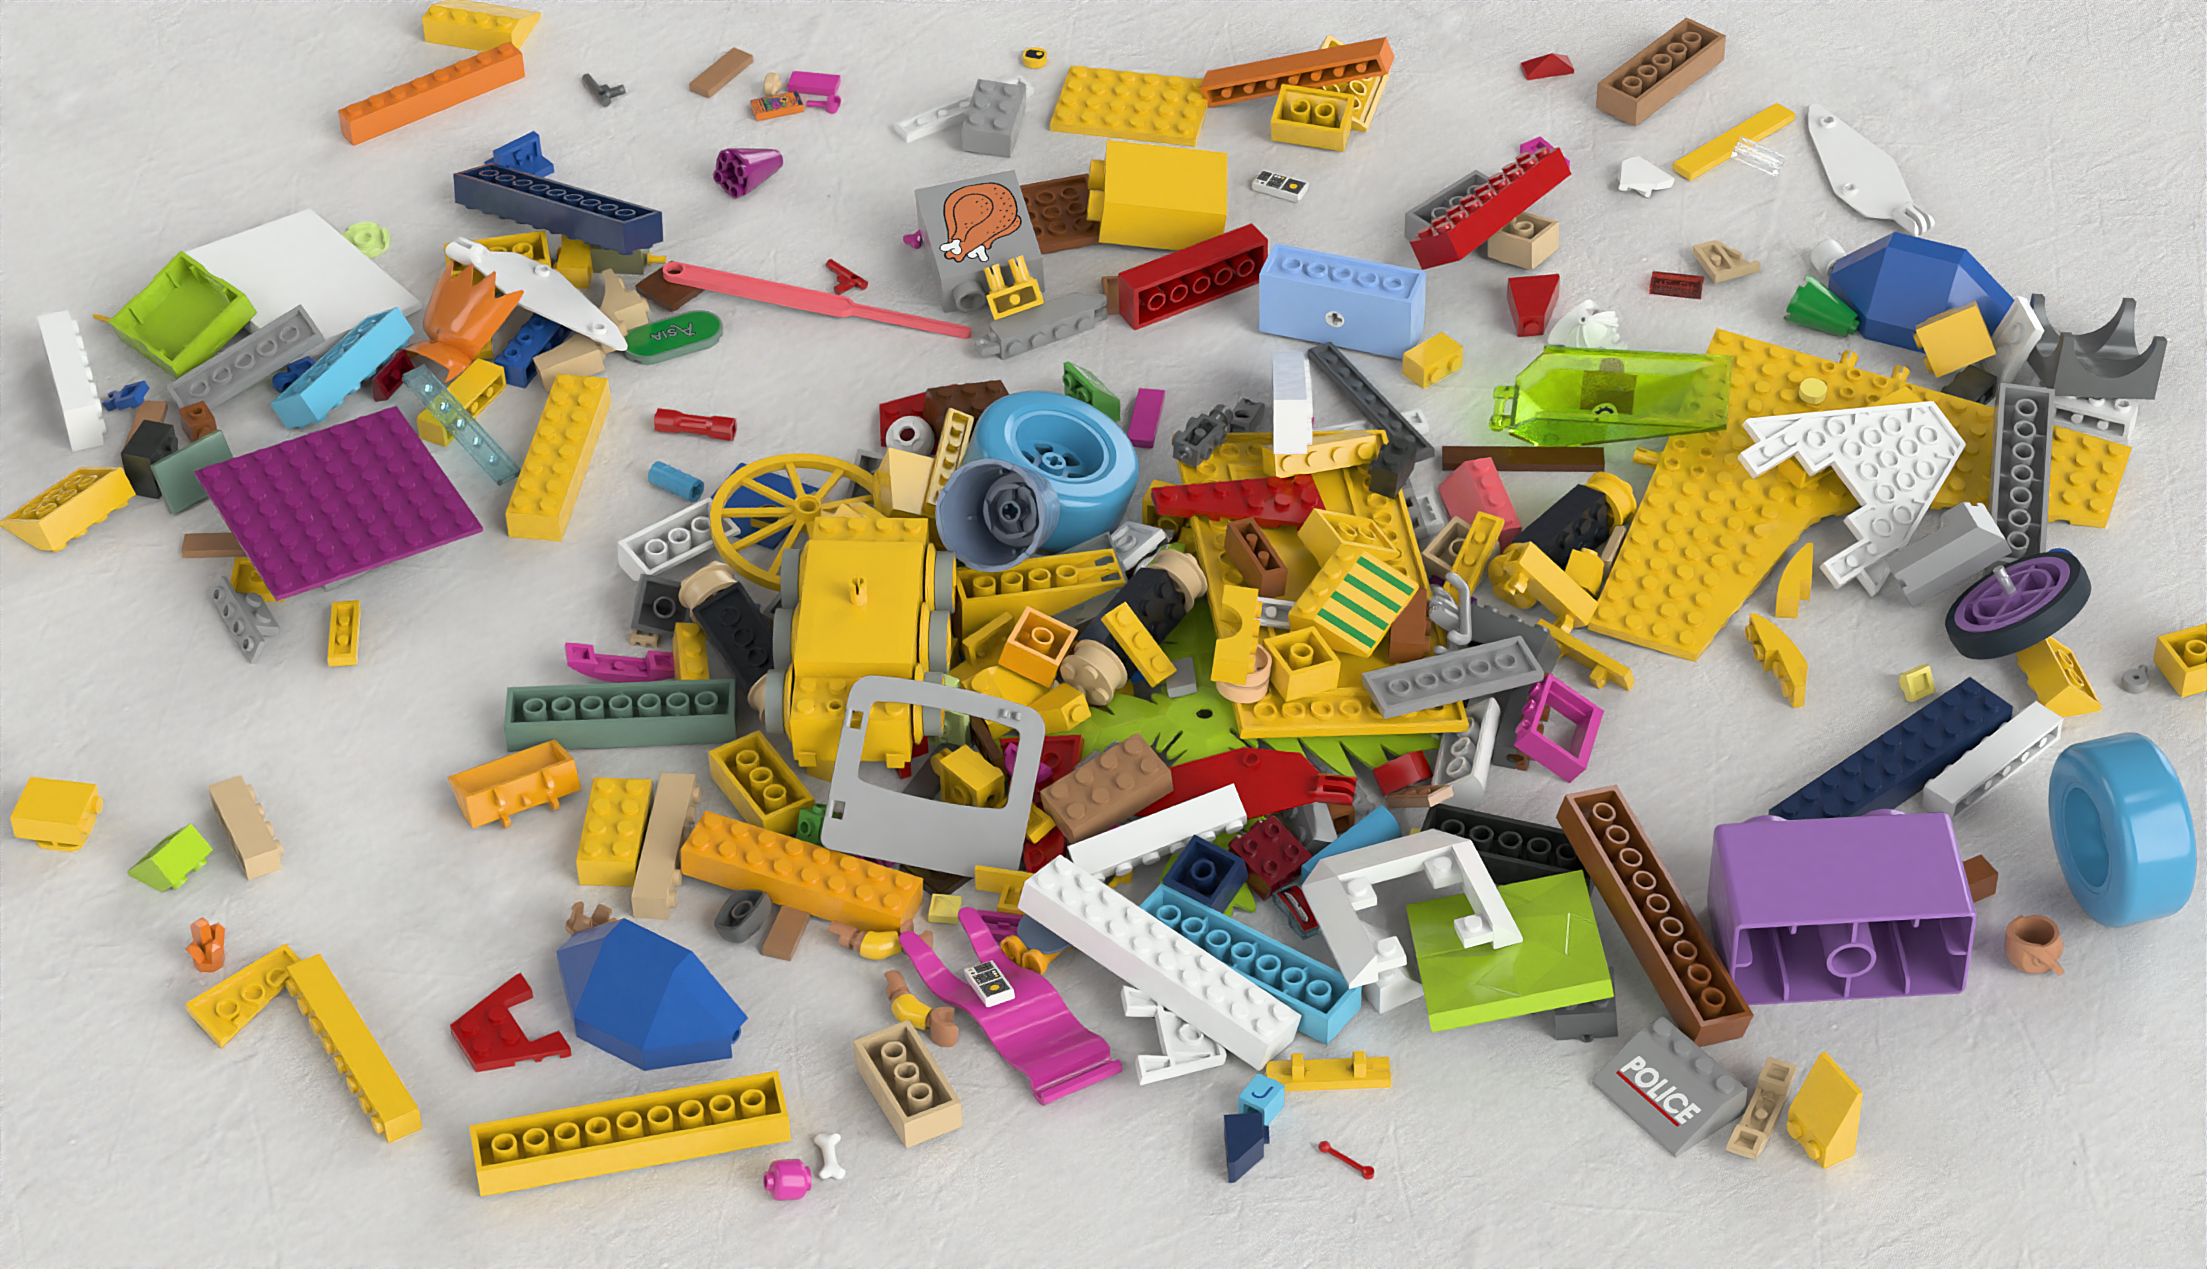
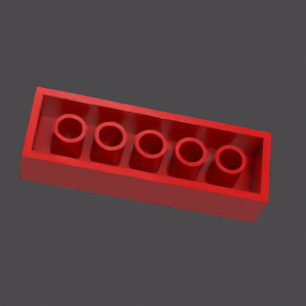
M1251 223L1118 273L1119 314L1134 330H1138L1258 284L1259 274L1268 258V239Z

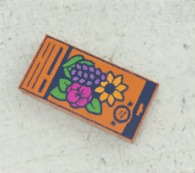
M798 91L750 100L751 109L757 121L804 112V104Z

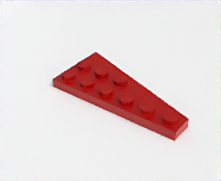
M1311 473L1297 474L1285 478L1272 476L1154 487L1151 489V498L1157 514L1191 518L1194 514L1209 516V520L1219 522L1220 517L1235 519V521L1253 517L1258 526L1277 529L1281 525L1296 526L1297 531H1299L1314 508L1326 510Z
M1081 734L1044 736L1040 761L1050 767L1053 774L1046 780L1035 784L1032 798L1036 807L1044 813L1040 791L1073 772V768L1081 762L1084 739ZM1019 737L999 738L1004 760L1005 749L1010 742L1018 746ZM1007 774L1009 780L1008 785L1010 788L1011 777ZM1057 826L1052 828L1036 844L1025 837L1023 855L1027 873H1037L1059 855L1066 857L1068 840Z

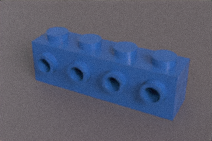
M533 312L531 318L526 324L522 325L516 336L509 341L507 347L495 358L494 364L504 367L506 384L525 389L537 375L533 357L562 344L572 332V329Z

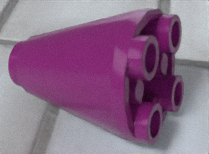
M727 148L719 152L716 159V170L713 172V179L717 184L721 185L727 194L737 199L750 193L775 174L783 166V157L776 149Z

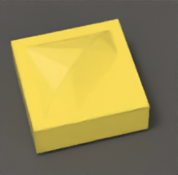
M932 894L928 922L958 924V912L962 907V896Z

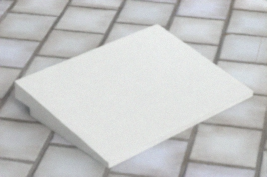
M310 208L184 252L202 264L209 273L224 279L247 296L258 312L244 326L251 334L301 304L326 341L290 363L310 356L317 362L367 316L398 307L404 317L423 308L422 303Z

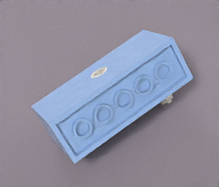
M1274 243L1259 274V331L1321 344L1331 342L1334 346L1403 359V353L1417 346L1424 330L1426 271Z

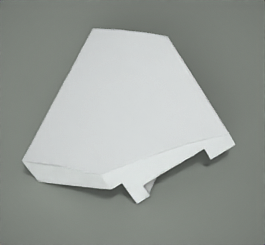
M1640 156L1623 160L1617 175V179L1620 181L1618 185L1619 190L1631 191V189H1634L1648 198L1652 189L1672 188L1675 180Z

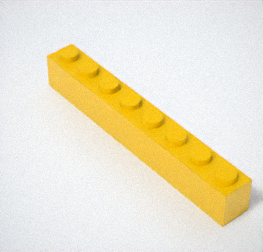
M318 953L287 966L289 979L285 980V984L290 996L298 998L297 1004L302 1015L309 1016V1023L314 1034L321 1035V1042L325 1052L328 1055L333 1054L334 1064L339 1074L345 1073L348 1088L352 1094H358V1101L364 1114L370 1113L372 1116L371 1123L376 1133H382L387 1142L391 1143L423 1129L418 1106L321 954Z

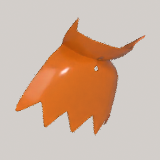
M451 260L436 282L422 322L423 330L430 340L413 343L403 348L409 358L422 355L448 369L449 373L445 383L459 375L474 361L477 353L503 324L524 293L523 290H519L495 298V271L472 287L473 264H470L451 280L454 260Z

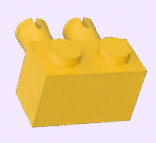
M1023 255L1016 257L1019 266L1016 265L1014 258L1007 260L1015 280L1012 287L1005 286L999 264L992 266L994 275H992L990 267L983 269L991 290L986 297L994 320L1045 303L1037 279L1029 276Z

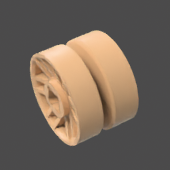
M1257 644L1256 655H1250L1255 657L1253 674H1247L1246 685L1216 681V688L1223 697L1237 703H1252L1266 695L1269 686L1272 658L1263 646Z

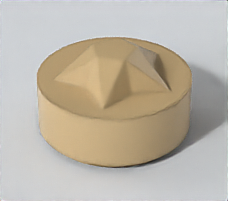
M768 72L766 74L764 94L767 97L777 95L782 88L778 73Z

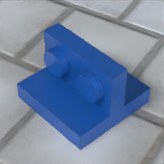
M535 131L493 150L494 157L484 162V165L495 163L543 178L554 173V164L542 156L540 136Z

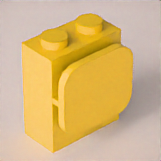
M1976 301L1928 318L1925 322L1916 325L1917 333L1913 334L1918 349L1924 348L1927 355L1923 360L1928 372H1934L1936 378L1996 354V348Z
M30 776L10 816L15 837L35 840L36 845L42 849L66 852L77 851L84 846L96 822V815L100 814L102 810L103 799L99 796L97 784Z

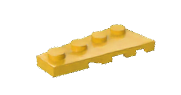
M285 943L185 1003L186 1011L222 1049L286 987L285 980L289 979L286 967L301 961V959Z

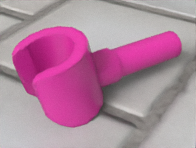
M829 95L827 101L807 100L806 105L826 108L828 113L834 114L838 111L841 98L838 95Z

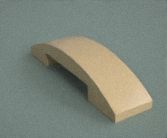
M1772 1057L1767 1058L1758 1077L1757 1088L1740 1124H1736L1726 1145V1151L1754 1160L1759 1157L1782 1113L1797 1072V1065Z

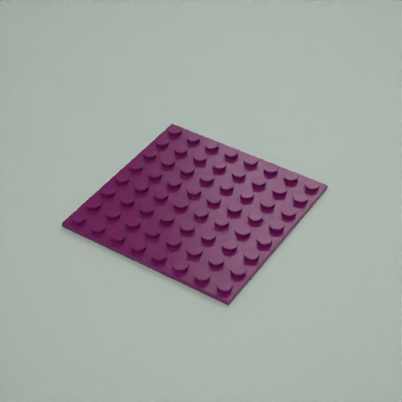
M397 406L385 408L354 420L336 424L323 430L311 432L307 435L194 471V475L276 601L484 532L483 526Z

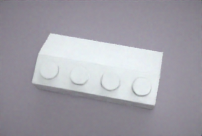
M711 497L619 541L618 561L621 568L633 581H639L640 574L656 576L714 547L715 545L710 533V511L713 502ZM721 518L723 531L727 539L740 534V529L730 518Z

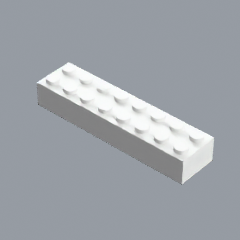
M1272 352L1274 454H1307V445H1312V394L1309 359H1304V352Z

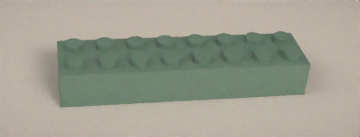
M736 679L507 687L504 722L508 752L522 751L556 739L564 749L729 743L737 739L738 698Z

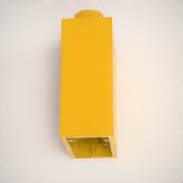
M1107 140L1104 160L1091 159L1088 178V189L1092 190L1089 191L1087 220L1100 222L1099 242L1179 251L1224 234L1227 218V153Z

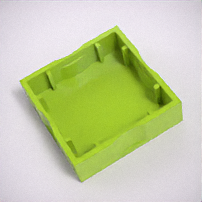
M180 251L155 275L150 284L135 295L108 323L124 343L172 377L178 379L211 359L258 312L243 292L224 279L212 275L202 264L183 251Z

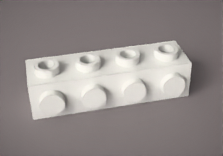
M2033 378L2030 386L2046 388L2040 378ZM2055 396L2053 424L2128 442L2136 423L2139 403L2122 398Z

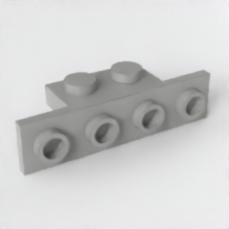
M221 576L217 586L213 589L212 600L250 664H256L265 644L262 635L276 637L280 627L261 595L256 593H236L228 578Z

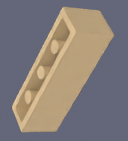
M241 775L209 785L208 789L212 807L247 879L251 880L282 869L280 857L284 856L281 843L278 839L273 840V837H275L270 821L264 822L263 820L265 819V814L261 803L255 804L254 802L256 801V796L252 785H246Z

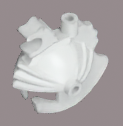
M1592 299L1584 301L1563 316L1554 326L1548 337L1550 345L1565 346L1564 353L1578 363L1590 360L1592 364H1597L1601 360L1599 352L1605 351L1614 356H1622L1623 351L1628 348L1624 341L1615 345L1616 341L1620 339L1619 334L1616 332L1619 325L1617 324L1618 318L1614 317L1615 312H1603ZM1594 309L1593 314L1590 316L1587 310Z

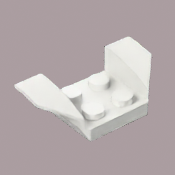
M1131 521L1124 523L1111 535L1124 572L1134 568L1141 558L1155 550L1157 546L1167 544L1174 536L1175 531Z

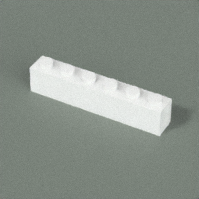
M2037 701L2027 708H2022L2009 722H2004L1995 733L1983 738L1980 744L1971 751H1966L1956 763L1948 765L1939 776L1927 781L1923 788L1922 807L1931 813H1947L1952 822L2059 740L2063 718Z
M1233 783L1067 847L1072 863L1103 883L1106 877L1114 874L1116 876L1128 874L1133 870V867L1143 863L1145 866L1152 865L1161 859L1160 857L1169 853L1172 855L1181 854L1194 834L1211 842L1219 834L1225 832L1227 834L1236 833L1243 829V825L1247 824V815Z

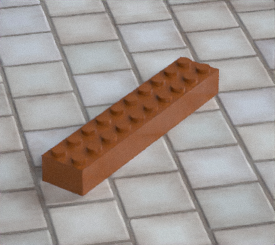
M1617 784L1566 794L1556 819L1678 1029L1699 1047L1742 1038L1754 1015Z

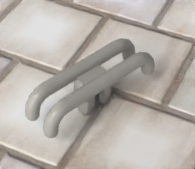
M1448 572L1445 578L1458 590L1460 606L1456 605L1454 599L1447 591L1438 586L1433 588V596L1429 600L1428 607H1431L1429 610L1430 619L1446 630L1447 649L1440 645L1436 646L1433 650L1436 656L1458 651V645H1466L1470 643L1472 638L1470 589L1466 582L1454 572Z

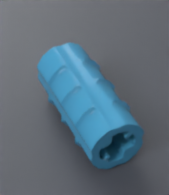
M657 461L648 472L649 482L680 496L682 499L696 502L704 491V482L682 472L680 469L671 467L670 464L667 465Z

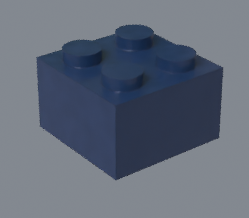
M1194 834L1162 879L1164 885L1223 914L1249 875L1244 859Z

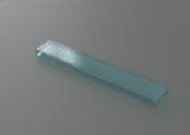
M425 364L403 374L402 381L498 486L519 476L521 468Z

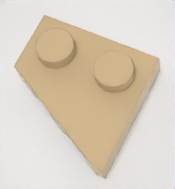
M1718 240L1693 246L1692 254L1714 283L1760 272L1759 261L1754 260L1751 263L1742 258L1741 252L1728 248L1726 244Z

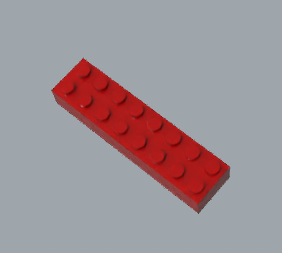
M1544 147L1531 155L1529 152L1518 155L1515 158L1516 162L1501 168L1503 172L1489 177V182L1476 187L1474 194L1460 199L1461 204L1448 208L1445 211L1446 215L1432 220V226L1419 230L1417 232L1418 236L1409 243L1421 269L1424 270L1460 261L1569 177L1571 172L1560 147L1550 150L1548 147Z

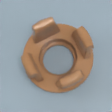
M579 901L573 904L571 908L573 911L571 917L566 921L565 929L572 936L576 932L617 919H610L612 909L602 904L597 905L592 917L589 918L583 915L584 903Z

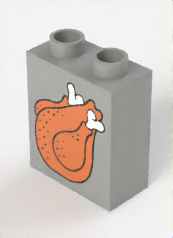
M1015 170L915 190L918 226L944 313L957 310L972 312L980 309L983 305L989 304L986 295H989L988 292L991 290L983 271L984 268L990 267L992 275H994L992 266L999 264L1005 286H1014L1015 280L1007 260L1014 258L1016 265L1019 266L1016 257L1022 255L1024 256L1029 276L1033 277V279L1036 278L1041 293L1045 292L1043 259Z

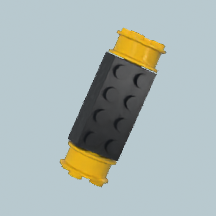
M1608 472L1594 473L1588 479L1587 484H1577L1512 539V544L1504 550L1503 555L1496 556L1491 560L1488 566V576L1493 586L1494 595L1516 608L1528 609L1537 602V599L1526 589L1521 594L1516 590L1512 596L1504 589L1505 584L1512 576L1502 566L1513 546L1531 541L1565 572L1572 549L1581 551L1582 548H1587L1594 551L1611 536L1615 526L1628 524L1634 519L1637 505L1630 484Z

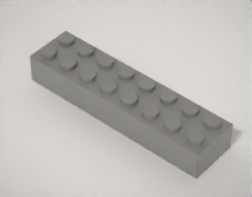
M2000 382L1994 408L1988 512L2006 539L2012 553L1985 567L1983 577L1991 573L1997 566H2004L2015 560L2046 552L2055 389Z

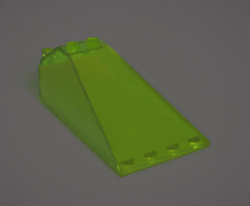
M1544 346V351L1516 376L1515 386L1501 385L1494 388L1493 399L1495 403L1493 416L1489 420V428L1494 432H1500L1507 428L1509 429L1510 436L1537 447H1578L1727 430L1733 356ZM1508 399H1513L1511 415H1504L1505 402ZM1610 403L1616 407L1619 416L1591 414V412L1600 404Z

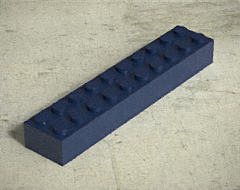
M488 163L453 174L455 203L464 205L467 209H478L483 214H495L500 219L515 220L517 224H528L533 229H545L550 234H562L567 239L582 240L587 245H599L601 249L615 250L620 255H631L634 253V250L650 249L653 247V244L663 242L662 211L495 163Z
M1968 677L1769 809L1768 815L1779 816L1786 820L1859 817L1874 810L1884 808L1895 809L1923 790L1927 781L1939 776L1948 765H1953L1961 759L1966 751H1971L1978 746L1983 738L1995 733L2004 722H2009L2013 706L1973 678Z

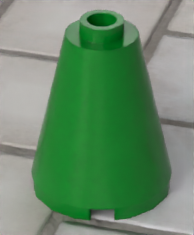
M1808 274L1804 278V280L1808 281L1805 287L1799 285L1786 309V312L1790 314L1784 316L1783 319L1789 323L1844 338L1848 334L1853 336L1860 324L1857 320L1858 314L1817 278Z

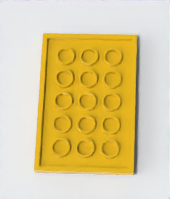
M1070 66L1050 121V131L1196 147L1208 109V100L1204 99L1200 90L1203 79L1109 70L1107 68Z

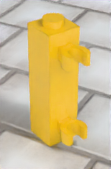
M1531 541L1514 545L1502 566L1512 576L1505 584L1504 589L1511 596L1515 594L1516 590L1520 594L1525 589L1529 591L1557 617L1552 625L1569 634L1573 628L1589 624L1599 603Z

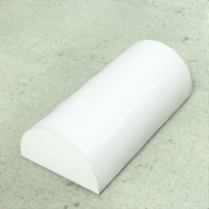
M1493 697L1465 708L1469 723L1468 732H1446L1442 735L1431 785H1449L1452 787L1454 796L1440 802V804L1471 809L1478 805L1483 798L1500 719V707Z

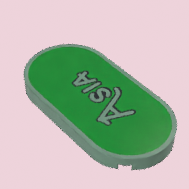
M693 310L635 327L628 331L627 336H624L628 347L623 351V354L632 362L637 360L641 361V364L650 365L700 351L715 345L719 341V337L723 334L722 321L712 312Z

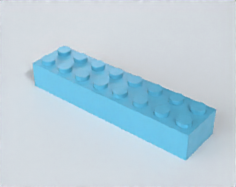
M1162 883L1139 906L1302 1015L1297 1030L1326 1045L1334 1039L1361 1009L1362 986L1349 989L1342 973Z

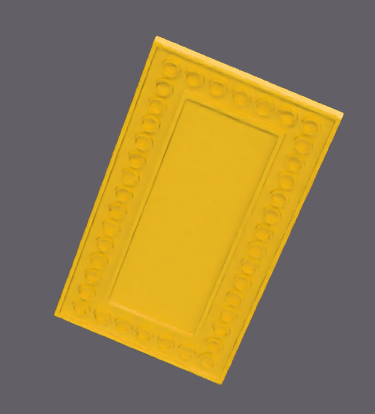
M1355 430L1312 431V438ZM1365 430L1376 437L1378 458L1381 446L1388 443L1385 430ZM1273 432L1227 433L1224 443L1221 446H1217L1212 451L1209 459L1203 460L1197 468L1175 459L1181 485L1272 477L1265 474L1263 470L1262 446L1273 444ZM1370 463L1311 473L1326 510L1372 519L1400 552L1398 558L1384 561V563L1416 582L1419 588L1427 589V600L1429 601L1432 598V593L1402 488L1395 499L1369 491L1371 475L1368 474ZM1194 514L1189 520L1200 568L1207 580L1206 593L1217 639L1229 638L1235 634L1219 625L1224 584L1250 588L1224 549L1227 523L1235 521V519L1220 517L1219 522L1209 520V516ZM1281 525L1278 529L1259 526L1288 569L1285 595L1271 599L1297 602L1322 568L1318 565V560L1315 556L1304 548V543L1299 536L1298 538L1293 536L1288 525ZM1431 620L1430 636H1425L1430 638L1429 655H1423V659L1436 656L1433 652L1436 646L1440 645L1447 649L1442 628ZM1259 626L1258 637L1252 636V638H1258L1257 644L1262 646L1263 639L1286 634L1291 631ZM1389 630L1369 658L1332 650L1341 662L1337 688L1286 702L1269 679L1268 691L1262 699L1252 703L1232 701L1240 739L1468 732L1469 723L1462 701L1383 719L1362 683V673L1401 664L1388 663Z

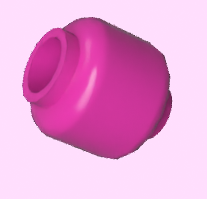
M800 1159L775 1160L770 1164L768 1172L763 1174L764 1189L770 1191L771 1196L776 1201L801 1199L805 1196L806 1191L811 1189L812 1177L810 1168L805 1166Z

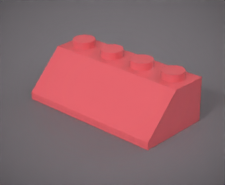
M1491 457L1463 462L1438 485L1439 495L1450 520L1456 515L1472 525L1478 511L1504 518L1505 524L1497 539L1500 543L1501 555L1512 544V539L1522 532V526Z

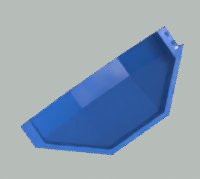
M1893 232L1838 259L1829 275L1828 289L1858 314L1857 320L1860 324L1857 331L1864 339L1926 354L1924 348L1918 349L1913 334L1917 333V324L1925 322L1928 318L1949 309L1959 308L1976 301L1990 337H1992L2015 301L1966 249L1898 232Z
M625 918L576 932L556 951L560 977L578 1038L643 1071L733 1058L731 1044L736 1043L741 1034L740 1027L748 1017L693 951Z

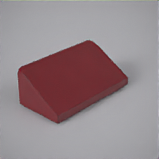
M403 348L372 378L375 402L388 400L416 370Z

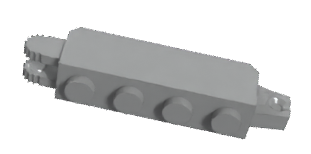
M1074 292L1041 305L993 320L989 325L990 334L975 340V350L981 357L998 355L1001 360L1093 329L1095 328V322L1101 321V319L1104 320L1108 315V310L1104 307L1107 304V296L1105 294H1096L1085 298L1082 293Z

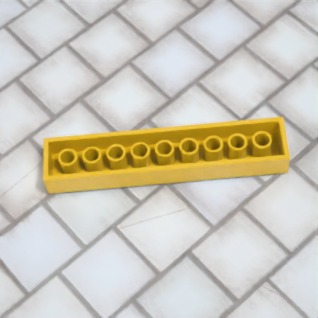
M778 1070L469 1125L481 1197L791 1141L789 1115Z

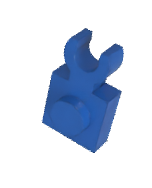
M144 380L124 386L121 391L114 390L109 392L107 395L110 399L103 401L102 404L107 411H113L117 408L119 410L129 407L136 408L144 402V396L150 388Z

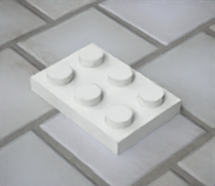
M2017 296L1991 337L1996 348V354L1980 360L1986 372L1997 376L1996 390L1999 389L2000 382L2011 383L2015 379L2017 372L2028 359L2030 352L2041 339L2044 332L2028 300L2024 297Z

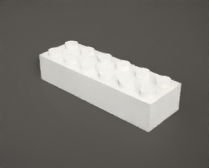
M68 310L37 316L47 362L72 452L104 445L102 434H106L107 431L104 419L101 418V404L95 383L92 382L93 377L90 366H88L87 355L84 350L81 334L79 333L77 320H71Z

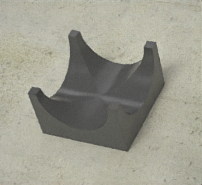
M2032 293L2030 306L2044 332L2026 361L2046 388L2055 389V396L2155 400L2167 339L2164 336H2154L2147 350L2139 355L2134 332L2137 303L2134 298H2123L2115 316L2103 327L2090 333L2073 335L2072 332H2061L2050 324L2045 311V297L2043 294Z

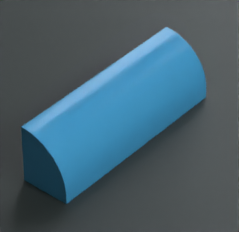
M1380 805L1301 866V890L1302 884L1320 859L1401 838L1402 832L1394 816L1383 805Z

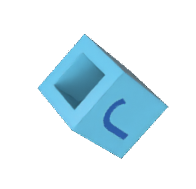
M1258 1073L1238 1096V1114L1261 1113L1263 1125H1269L1284 1107L1285 1085Z

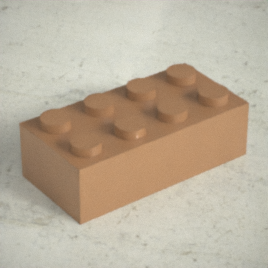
M1137 732L1041 790L1040 793L1045 813L1053 819L1058 829L1073 845L1110 830L1113 826L1138 813L1174 791L1170 769Z

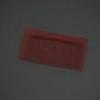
M1653 271L1649 294L1701 300L1704 276Z

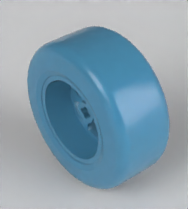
M1047 391L1012 393L990 404L976 423L962 461L963 466L979 459H1001L1036 471L1044 476L1057 493L1060 504V516L1053 535L1039 549L1063 552L1108 531L1112 535L1124 517L1139 476V462L1135 449L1125 432L1111 418L1081 400ZM1012 507V512L1018 514V509Z
M2125 732L2083 741L2066 747L2057 757L2052 769L2049 782L2048 807L2050 827L2057 858L2065 880L2078 904L2091 919L2110 928L2125 927L2169 917L2178 913L2186 905L2192 894L2196 877L2197 850L2188 801L2179 777L2169 759L2151 739L2135 732Z

